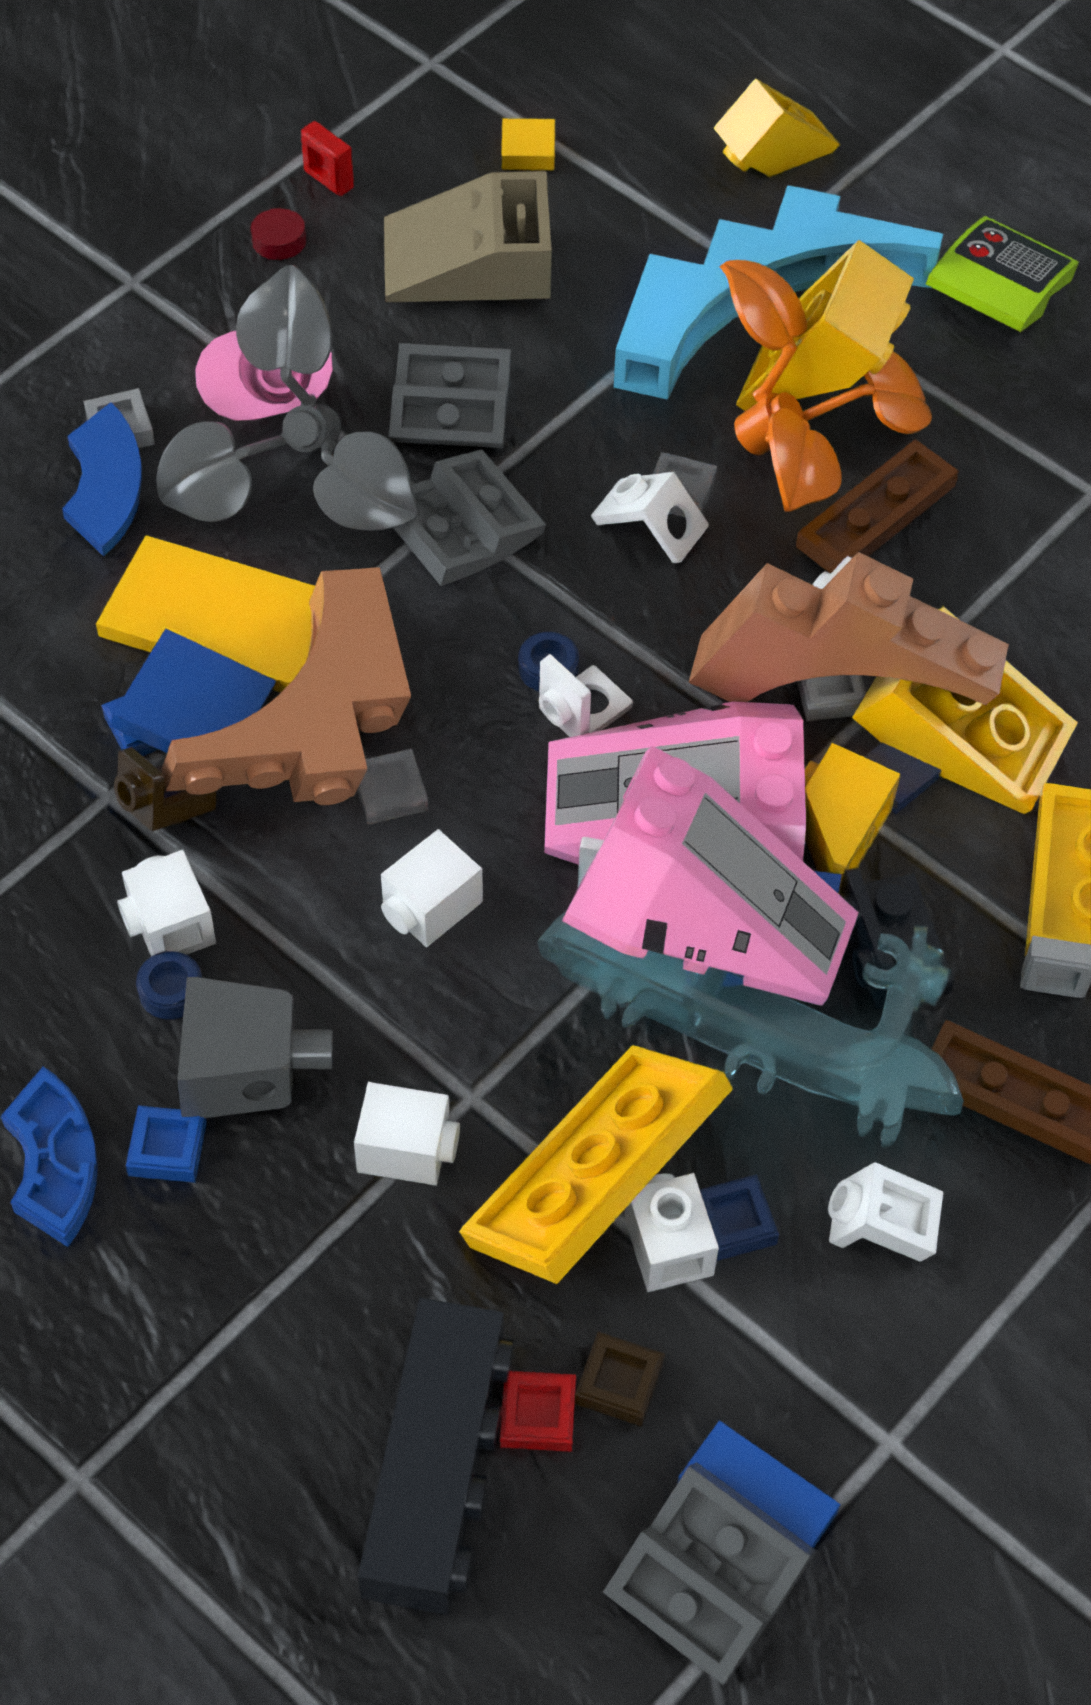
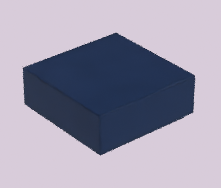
M883 742L864 756L871 761L900 773L897 792L892 806V811L895 814L935 783L941 773L940 769Z
M757 1174L699 1189L719 1247L716 1261L777 1245L779 1233Z

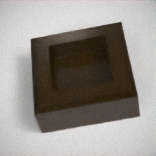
M598 1332L575 1393V1404L642 1427L664 1365L665 1354Z

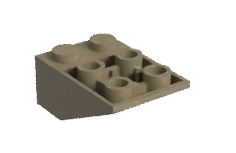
M491 172L385 216V302L550 299L551 235L547 172Z

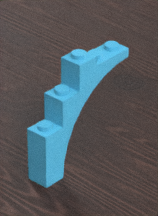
M787 185L773 230L719 219L704 265L649 254L616 346L614 388L668 400L682 369L703 343L730 321L738 317L731 297L728 279L719 267L728 260H747L764 265L783 277L792 289L798 292L809 289L842 255L860 240L914 278L912 286L932 288L926 285V281L930 272L938 263L943 233L838 212L841 196Z

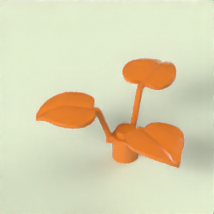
M728 260L719 266L728 279L734 307L748 334L765 348L770 350L782 349L779 359L763 385L753 392V397L757 403L735 419L734 429L738 440L750 453L759 456L771 450L775 475L785 512L826 500L835 494L841 486L842 474L835 451L821 433L810 430L808 420L859 397L872 396L877 417L884 425L896 432L913 434L930 424L932 414L929 406L925 403L922 387L911 367L894 351L878 373L872 374L868 371L864 375L868 384L859 385L802 411L797 399L787 392H782L781 394L772 393V389L797 350L793 338L800 337L807 330V321L801 302L787 281L764 265L747 260Z

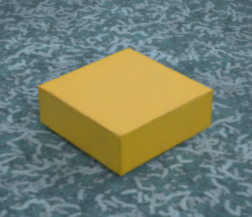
M502 118V170H554L555 119Z

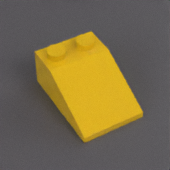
M858 240L799 298L805 313L807 330L800 337L793 338L797 350L772 389V393L781 394L782 392H787L796 399L850 388L868 371L872 374L878 373L893 352L894 345L889 342L892 333L902 324L910 310V305L905 300L914 278ZM761 346L736 403L738 407L746 411L757 403L753 397V392L763 385L779 359L782 349L770 350Z
M942 606L941 608L938 609V610H940V611H942V612H944V613H946V614H948V615H950V616H952V617L958 619V618L955 617L949 610H947L944 606ZM1007 661L1005 662L1000 693L987 705L939 687L903 679L876 676L852 717L881 743L883 742L940 769L941 777L1022 814L1030 812L1034 807L1044 782H1047L1078 723Z

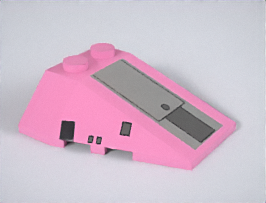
M733 701L550 741L548 744L545 854L579 865V849L582 837L605 840L642 757L651 746H654L673 757L684 760L691 767L712 777L803 861L806 832L803 719L794 705Z
M651 746L642 757L623 796L624 801L603 844L584 875L562 922L626 955L644 959L648 951L683 959V970L704 975L708 967L743 975L744 986L823 1006L830 994L859 913L712 777L691 767L684 760L673 757Z

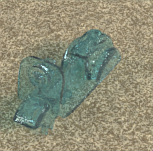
M566 911L556 918L537 941L541 955L557 965L559 972L565 978L600 995L604 1018L609 1019L617 1010V1005L622 1008L627 1007L622 1018V1026L625 1028L635 1025L643 1016H647L728 1054L725 1061V1075L732 1080L743 1063L756 1067L763 1071L757 1082V1092L763 1095L772 1089L777 1077L806 1091L858 1106V1135L860 1137L867 1136L873 1129V1123L882 1121L884 1129L881 1131V1147L886 1148L896 1142L901 1131L904 1107L953 1116L961 1113L964 1100L955 1075L939 1054L920 1040L911 1037L915 1011L918 1012L924 1002L936 1006L951 974V969L941 965L945 952L926 944L928 927L915 925L911 951L900 938L892 934H881L877 949L892 955L896 959L897 964L890 970H882L870 964H866L864 968L863 979L869 985L878 989H887L882 1018L877 1028L871 1031L847 1025L786 996L744 986L743 977L736 973L708 967L705 974L702 975L683 970V959L648 951L644 959L623 954L562 922Z

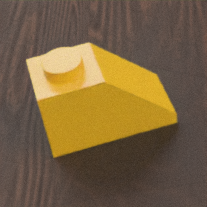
M758 79L751 83L714 127L727 144L723 149L724 154L734 165L745 172L752 167L769 177L831 154L840 145L812 111Z
M832 743L820 764L810 761L805 768V841L817 871L842 874L839 894L844 870L859 867L890 814L897 792L900 773Z

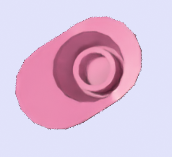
M231 331L213 339L201 352L195 368L196 387L204 403L218 415L234 421H250L288 413L293 408L301 406V401L281 380L280 368L270 371L260 370L246 359L239 347L236 331ZM330 352L323 368L316 373L301 374L292 371L293 377L308 394H314L316 400L328 387L333 372L332 353Z

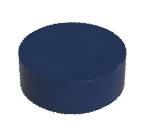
M542 632L529 637L522 644L519 650V675L528 687L540 692V661L550 654L575 677L578 676L579 652L575 643L565 635L556 632Z
M167 951L150 957L142 964L136 977V987L140 1002L148 1013L157 1018L167 1020L183 1017L187 977L202 978L201 970L195 960L181 952Z

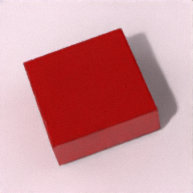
M315 120L302 128L301 141L304 171L340 197L354 188L351 146Z
M510 1371L508 1383L504 1382L500 1447L572 1452L576 1375Z

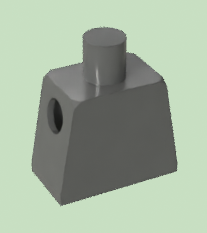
M187 977L177 1079L182 1117L200 1116V1118H210L285 1108L292 1101L293 1069H333V1029H295L294 995L287 990L200 977Z

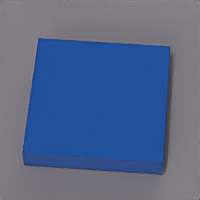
M165 628L115 710L110 727L167 753L171 740L196 737L218 731L240 722L261 710L268 702L276 680Z

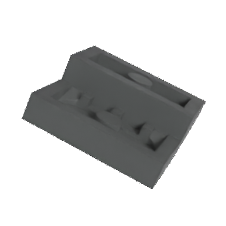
M399 343L396 384L393 385L389 440L402 443L503 448L510 385L511 349Z
M481 449L435 462L429 480L411 484L420 510L419 516L412 521L393 528L439 585L443 586L480 572L517 552L544 532L546 523Z
M696 1462L687 1468L651 1526L640 1533L603 1593L724 1685L760 1637L817 1551Z

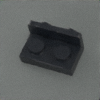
M858 868L844 870L839 895L859 913L851 933V939L855 947L852 952L853 968L859 985L862 988H870L876 1008L882 1009L950 994L955 979L914 872L864 883Z

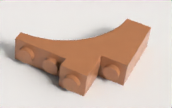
M857 552L823 589L767 563L701 635L688 683L729 702H748L766 691L799 680L838 675H868L903 679L939 687L987 705L1000 693L1009 644L911 597L913 578Z
M380 567L321 571L309 600L311 609L309 653L305 664L294 680L265 707L240 722L200 736L171 740L162 767L166 792L186 790L190 794L200 795L214 792L222 786L248 784L252 788L263 789L276 786L284 780H289L294 802L314 800L319 805H333L355 795L368 769L358 729L365 733H377L397 725L411 698Z

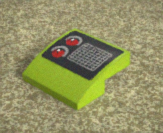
M984 216L966 230L948 249L930 272L926 285L1022 332L1043 316L1050 296L1072 281L1079 261Z

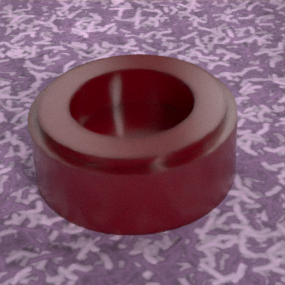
M283 208L270 209L260 213L252 221L251 236L253 247L262 257L272 260L288 259L300 253L306 245L304 220L298 213Z

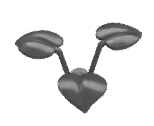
M284 266L257 288L242 305L237 317L236 337L241 351L253 366L264 371L280 368L281 380L301 401V406H297L287 413L283 421L282 434L243 446L237 450L230 429L221 422L204 421L185 427L170 441L160 459L156 477L158 497L164 505L196 520L213 522L230 518L246 505L252 490L251 473L241 460L289 444L293 449L300 452L321 450V459L328 467L323 469L316 477L313 492L319 507L334 522L351 529L374 531L396 527L414 520L419 516L420 510L413 494L408 467L396 445L382 434L372 431L348 434L337 444L336 441L341 433V422L337 413L327 405L316 404V396L308 394L293 377L292 371L301 374H312L323 368L331 352L333 334L329 314L315 285L297 266Z

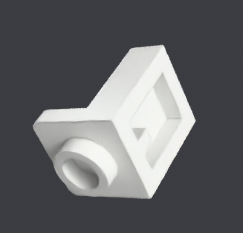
M874 1162L842 1180L835 1187L828 1206L829 1216L832 1218L829 1242L844 1248L860 1238H864L920 1262L936 1254L943 1191Z

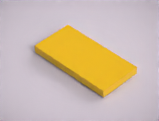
M146 535L96 623L98 637L151 652L166 628L276 680L273 690L282 692L294 680L307 660L311 639V609L309 600L315 586Z
M631 1046L463 1225L459 1231L470 1248L558 1284L733 1090L726 1075L719 1070L639 1046Z

